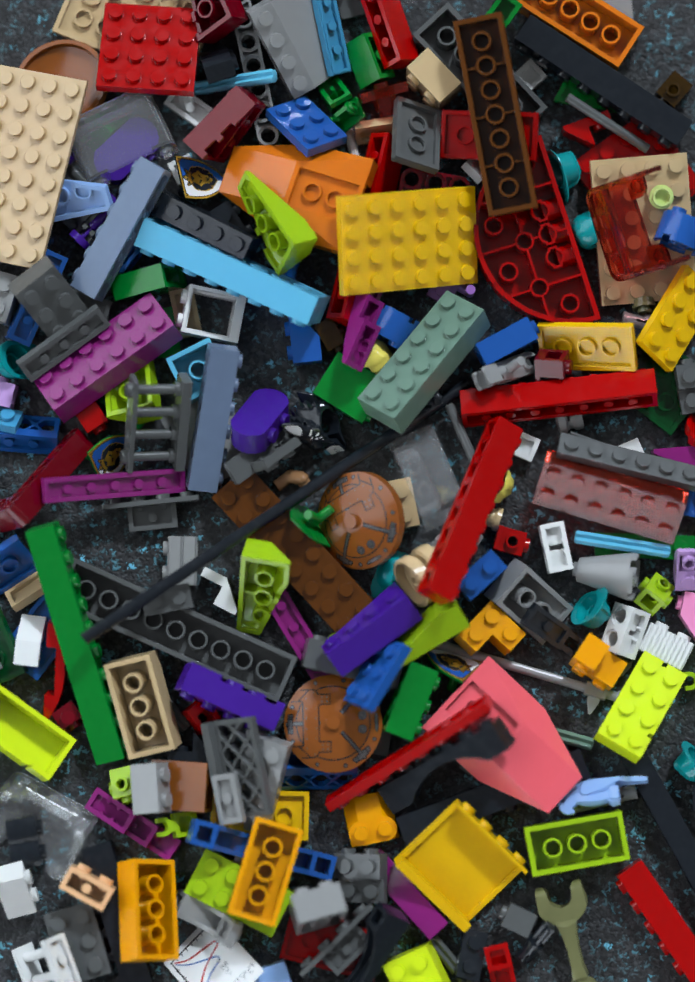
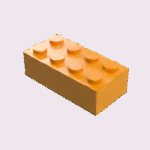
M256 816L229 904L228 914L271 927L276 926L304 830Z
M130 859L117 862L121 962H166L179 959L175 860Z

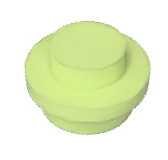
M666 185L655 186L649 194L651 205L657 209L668 208L674 199L673 191Z

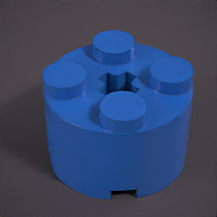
M673 206L672 210L663 211L654 241L660 239L659 245L681 254H685V251L688 250L692 251L691 256H695V217L686 214L687 210L677 206Z
M385 305L376 322V325L381 327L377 339L381 340L383 336L389 339L388 345L398 349L420 322L416 320L412 324L413 318Z

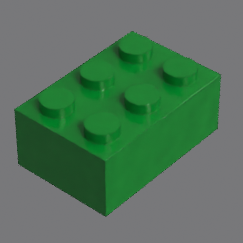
M413 661L404 665L398 689L394 690L382 721V729L410 741L414 737L418 738L423 725L420 723L423 714L428 713L432 701L428 700L431 691L437 690L441 679L437 677L438 671Z

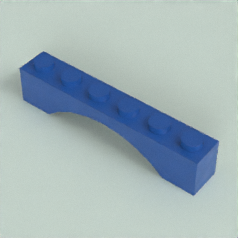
M299 263L284 273V275L296 280ZM288 316L289 322H284L285 336H290L291 346H287L288 360H293L294 366L322 363L320 336L308 325L301 327L292 323V318Z
M191 818L185 843L244 858L250 834ZM299 847L292 871L323 880H332L337 857Z

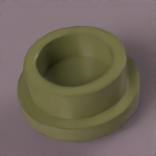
M642 296L634 299L632 309L634 312H638V315L651 314L657 305L653 297Z

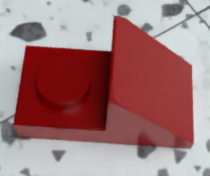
M608 110L600 112L609 119H611ZM590 117L563 126L561 133L564 137L592 149L595 148V142L590 130H593L595 133L606 128Z

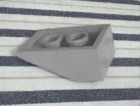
M514 558L507 566L508 568L500 574L484 593V596L495 603L509 618L543 645L546 642L544 639L520 623L532 603L538 604L561 622L564 621L574 608L533 570Z

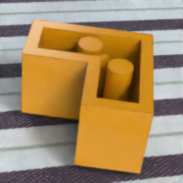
M490 600L469 622L470 627L461 631L453 640L470 656L476 653L487 640L505 656L520 642L526 633Z
M589 633L568 664L572 666L571 670L578 676L584 677L585 675L593 680L592 684L602 691L605 689L610 691L628 663L608 651L610 648L608 644Z

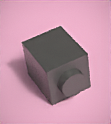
M509 901L507 906H502L498 919L501 920L500 926L528 938L538 915Z

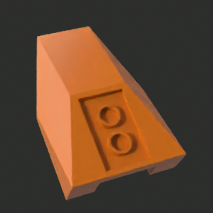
M293 144L234 146L218 192L248 213L237 187L244 172L249 170L307 221L318 238L314 248L338 255L336 196L364 194L366 188L371 189L378 165L374 159L333 149L306 157Z

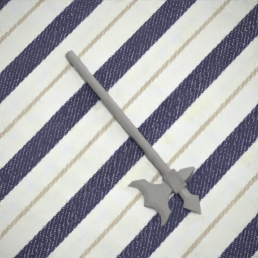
M447 641L435 647L436 649L483 662L490 656L504 669L581 691L584 696H587L588 714L594 711L600 700L605 701V699L615 701L620 691L615 692L606 689L602 691L588 680L585 683L480 651L470 656L459 645ZM633 661L627 664L620 676H623L631 668Z

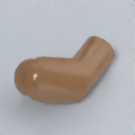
M290 469L275 479L273 483L281 491L290 483L298 484L301 488L309 483L310 479L306 472Z

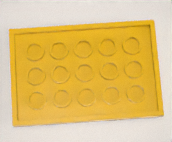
M475 186L336 196L340 295L348 296L478 283L477 253L473 232L474 224H476Z

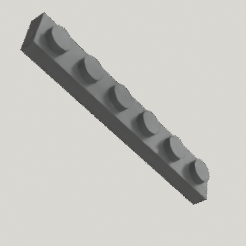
M563 432L559 436L556 452L557 458L695 492V465Z

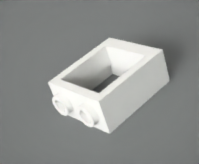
M189 284L187 289H182L180 303L183 304L182 313L178 312L175 327H179L178 331L183 335L202 339L209 337L211 341L236 345L239 340L247 297L242 295L236 297L226 291ZM193 294L233 302L227 336L187 328Z

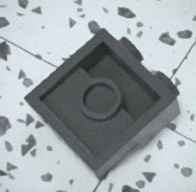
M693 358L679 360V365H676L673 369L681 415L695 413V362L693 363Z
M341 848V852L334 853V856L337 857L334 878H338L345 902L378 903L380 901L387 903V853H379L378 848H365L364 853L356 852V848Z

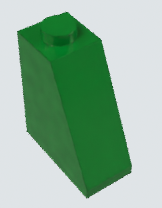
M158 263L117 275L111 285V293L115 301L129 302L141 299L150 292L153 296L169 293V291L187 288L185 273L182 272V267L177 265L171 267L164 263Z

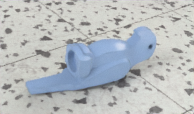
M614 776L587 779L575 785L558 803L559 810L562 814L570 816L575 814L574 809L578 805L583 807H599L609 804L616 807L621 805L620 787L647 784L648 777Z

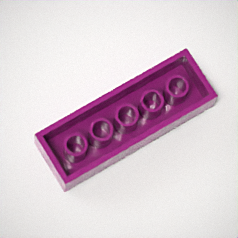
M151 292L110 320L109 323L111 325L34 380L45 399L63 423L129 378V374L136 373L183 339Z

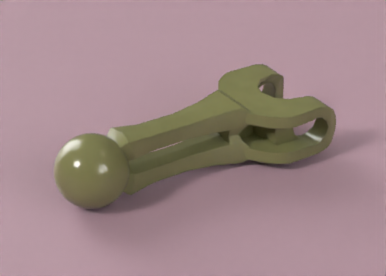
M578 878L572 881L570 886L571 900L565 905H557L552 902L546 888H536L535 899L539 916L545 922L549 921L557 927L565 943L571 964V982H597L593 977L589 976L579 942L578 919L584 914L588 904L582 880Z

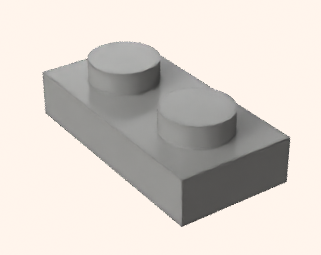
M230 772L211 776L220 825L246 821L238 773Z

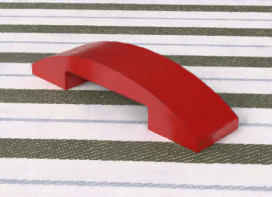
M52 619L47 623L46 647L56 648L54 690L48 689L44 695L43 716L49 719L58 706L68 678V671Z
M504 942L483 947L491 982H516L508 943Z

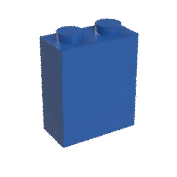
M525 317L476 343L473 351L482 367L507 359L536 344L539 338L537 334L540 331L534 320L529 321L528 317Z
M492 549L489 550L468 569L466 576L461 580L458 587L459 592L468 602L471 601L508 567Z

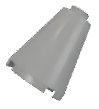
M640 553L580 557L578 562L573 564L572 576H576V581L595 589L605 587L608 590V594L627 601H634L636 593H632V589L635 586L638 587L640 560L637 559L640 557Z

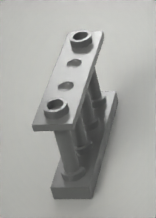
M187 372L177 373V382L173 384L140 385L135 374H129V383H125L127 411L124 449L120 450V463L124 465L127 473H133V461L168 460L175 472L185 471L193 382ZM174 394L175 404L169 407H138L139 395ZM172 416L173 426H170L169 429L136 430L137 417ZM170 438V441H172L171 448H168L167 451L134 452L135 439Z

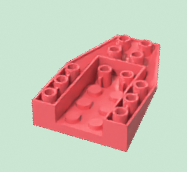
M488 656L422 726V729L426 732L488 694L493 701L491 714L488 717L493 720L500 716L516 741L508 750L490 760L462 758L456 761L478 781L549 814L582 779V776L546 709ZM477 719L472 722L469 727L471 731L477 729V724L481 721ZM458 732L450 736L452 742L459 739L457 737L459 735Z

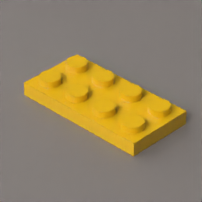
M681 265L635 341L666 372L673 371L695 334V272L689 265Z
M538 322L537 324L540 331L537 334L539 337V350H569V360L573 361V370L636 371L638 368L634 323Z
M280 791L272 821L304 830L301 841H308L310 791ZM213 794L211 823L220 825ZM244 822L221 825L251 834L250 831L244 830Z

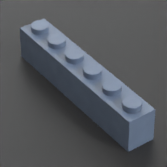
M142 156L131 166V174L128 180L121 185L116 202L110 205L104 224L100 225L95 233L96 239L92 246L86 249L83 256L84 261L72 275L73 281L70 286L94 300L102 302L135 243L144 218L149 217L172 175L171 172Z
M216 343L207 344L186 476L188 490L217 493L218 486H222L223 472H221V465L227 459V448H224L225 440H229L231 435V425H228L229 416H233L235 410V402L232 401L233 392L238 391L239 378H236L237 368L241 369L243 355L240 354L237 346Z

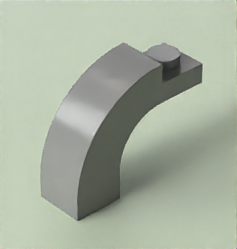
M179 888L176 893L177 917L201 928L214 936L224 946L232 948L233 944L241 936L243 923L185 894V890Z

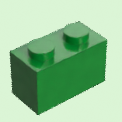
M372 32L363 33L346 43L349 61L360 90L376 88L395 77L393 69L384 70Z

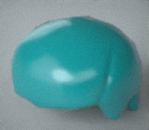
M591 211L576 216L571 228L577 245L585 250L596 248L597 245L595 243L598 242Z

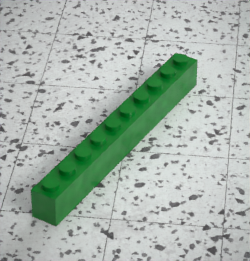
M59 520L31 527L25 532L95 763L96 765L124 759L127 751L101 662V647L99 643L95 642V639L86 644L80 635L94 624L92 620L88 619L86 612L88 611V604L86 598L81 596L79 589L81 581L79 575L74 573L72 566L74 558L71 550H67L66 531L63 526H60Z

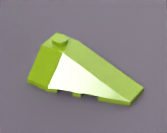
M249 170L245 171L237 188L248 214L253 215L257 225L255 232L257 236H262L266 248L263 251L267 260L278 276L283 275L311 253L318 238L302 216Z
M154 360L134 373L140 385L158 384ZM129 378L105 394L106 415L108 419L126 422L127 398L125 396V383H129ZM160 394L139 395L138 407H161ZM137 417L136 424H143L163 418Z
M251 538L246 540L240 564L236 626L238 631L260 635L289 583L291 561L272 542Z
M457 599L444 605L436 602L430 605L421 614L423 619L405 631L397 640V642L403 643L412 649L401 667L470 627Z

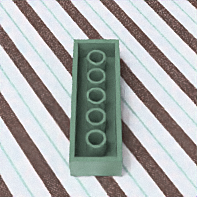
M447 290L358 396L357 399L365 414L402 434L490 328L491 325L484 309Z

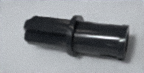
M549 921L542 922L538 929L529 935L527 942L517 952V957L520 961L527 957L524 963L528 964L539 950L544 949V943L555 931V927Z

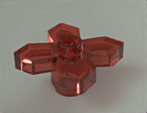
M383 81L373 84L374 89L357 93L361 104L373 101L375 112L379 114L380 118L393 115L394 100L397 98L396 94L409 91L406 81L392 84Z

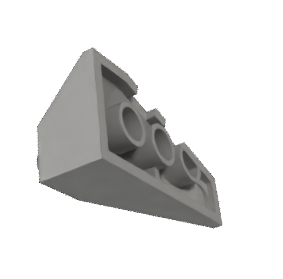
M247 728L245 735L248 737L250 730ZM259 732L275 813L294 743ZM249 747L245 755L253 761L254 751ZM241 760V771L246 774L249 766ZM253 771L250 779L258 785V775ZM246 785L242 792L251 798L254 791ZM258 796L254 803L262 810L264 809L263 800ZM274 814L258 817L272 821ZM256 816L246 817L244 830L252 831Z

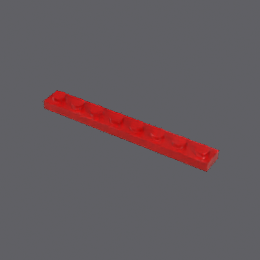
M488 694L484 695L327 795L325 806L330 812L336 808L339 810L343 809L350 803L352 798L365 795L370 790V787L376 783L378 785L384 783L389 779L390 774L396 770L398 772L403 771L415 758L422 759L434 746H442L447 743L453 734L465 732L472 722L477 719L481 721L491 714L492 699Z

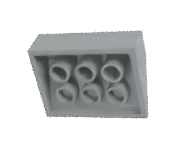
M263 0L245 10L285 88L293 99L302 96L330 78L327 76L311 0Z

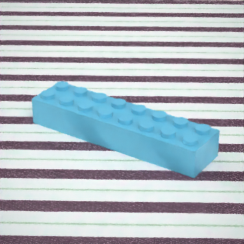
M144 218L134 246L141 248L140 253L149 257L158 256L162 258V263L171 267H175V265L183 268L182 272L193 277L197 275L205 278L204 282L209 285L226 287L227 293L236 297L240 295L248 298L247 302L261 307V305L270 308L269 312L280 317H283V315L292 318V323L301 327L320 323L331 296L284 274L278 276L275 270L253 260L242 261L160 218Z

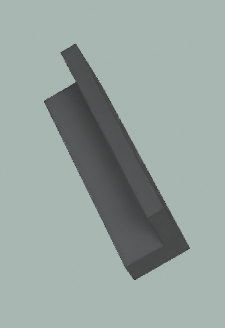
M94 304L18 359L16 363L32 383L111 324L98 306Z

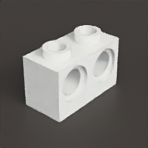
M564 521L539 525L538 532L547 574L573 569Z
M615 601L611 617L608 620L602 637V641L610 646L608 651L635 660L651 614Z

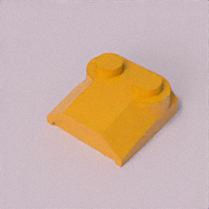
M379 792L365 794L361 797L355 796L343 808L351 847L365 846L399 838L395 814L391 812Z

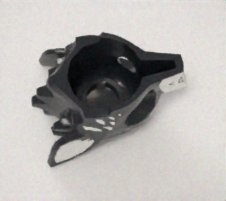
M298 391L297 395L300 401L296 403V407H290L292 416H289L290 423H283L281 427L290 434L299 437L309 448H325L331 455L345 451L347 444L341 433L338 412H334L331 404L318 403L313 394ZM323 423L329 425L330 430L328 433L324 432Z

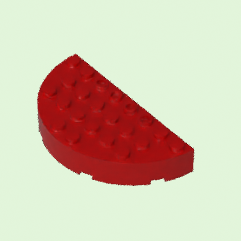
M539 135L537 162H531L539 208L491 218L488 214L484 187L482 186L476 203V224H474L473 231L477 262L483 276L493 291L503 302L523 316L537 322L598 323L601 317L542 136Z

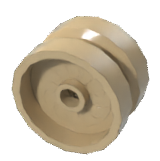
M421 544L412 550L410 555L401 557L393 565V573L399 587L409 600L419 607H426L433 602V600L417 592L434 551V547L429 544Z

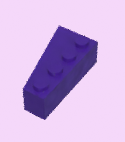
M394 581L336 634L329 637L321 648L343 677L423 618Z
M187 662L174 688V690L180 692L179 696L190 702H193L195 699L202 703L201 707L213 713L215 710L223 713L222 718L224 719L256 716L258 731L275 730L286 704L279 701H265L266 695L252 690L246 692L242 684L229 679L224 681L222 680V675L194 662ZM248 722L244 723L245 725L243 728L249 729Z

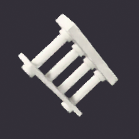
M64 932L41 941L40 949L35 950L33 943L30 942L11 950L22 982H82ZM45 957L49 972L43 973L38 959Z

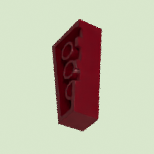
M191 0L193 7L191 16L192 21L196 22L198 33L195 35L199 43L215 44L248 20L240 0Z

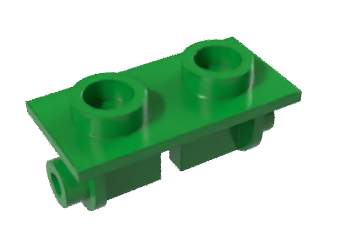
M356 96L351 101L344 103V106L329 118L346 133L363 120L366 115Z

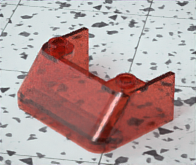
M661 165L591 188L586 194V202L609 272L616 281H625L691 259L690 254L671 259L665 245L661 243L651 245L636 200L643 197L647 192V183L644 176L662 170Z

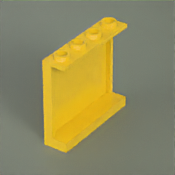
M457 798L394 858L396 867L465 933L471 927L470 920L521 871L526 874L528 870L525 866L527 861L517 851L513 853L508 848L510 844L500 834L496 837L491 832L492 826L484 818L479 820L474 815L476 811L467 801L462 803Z

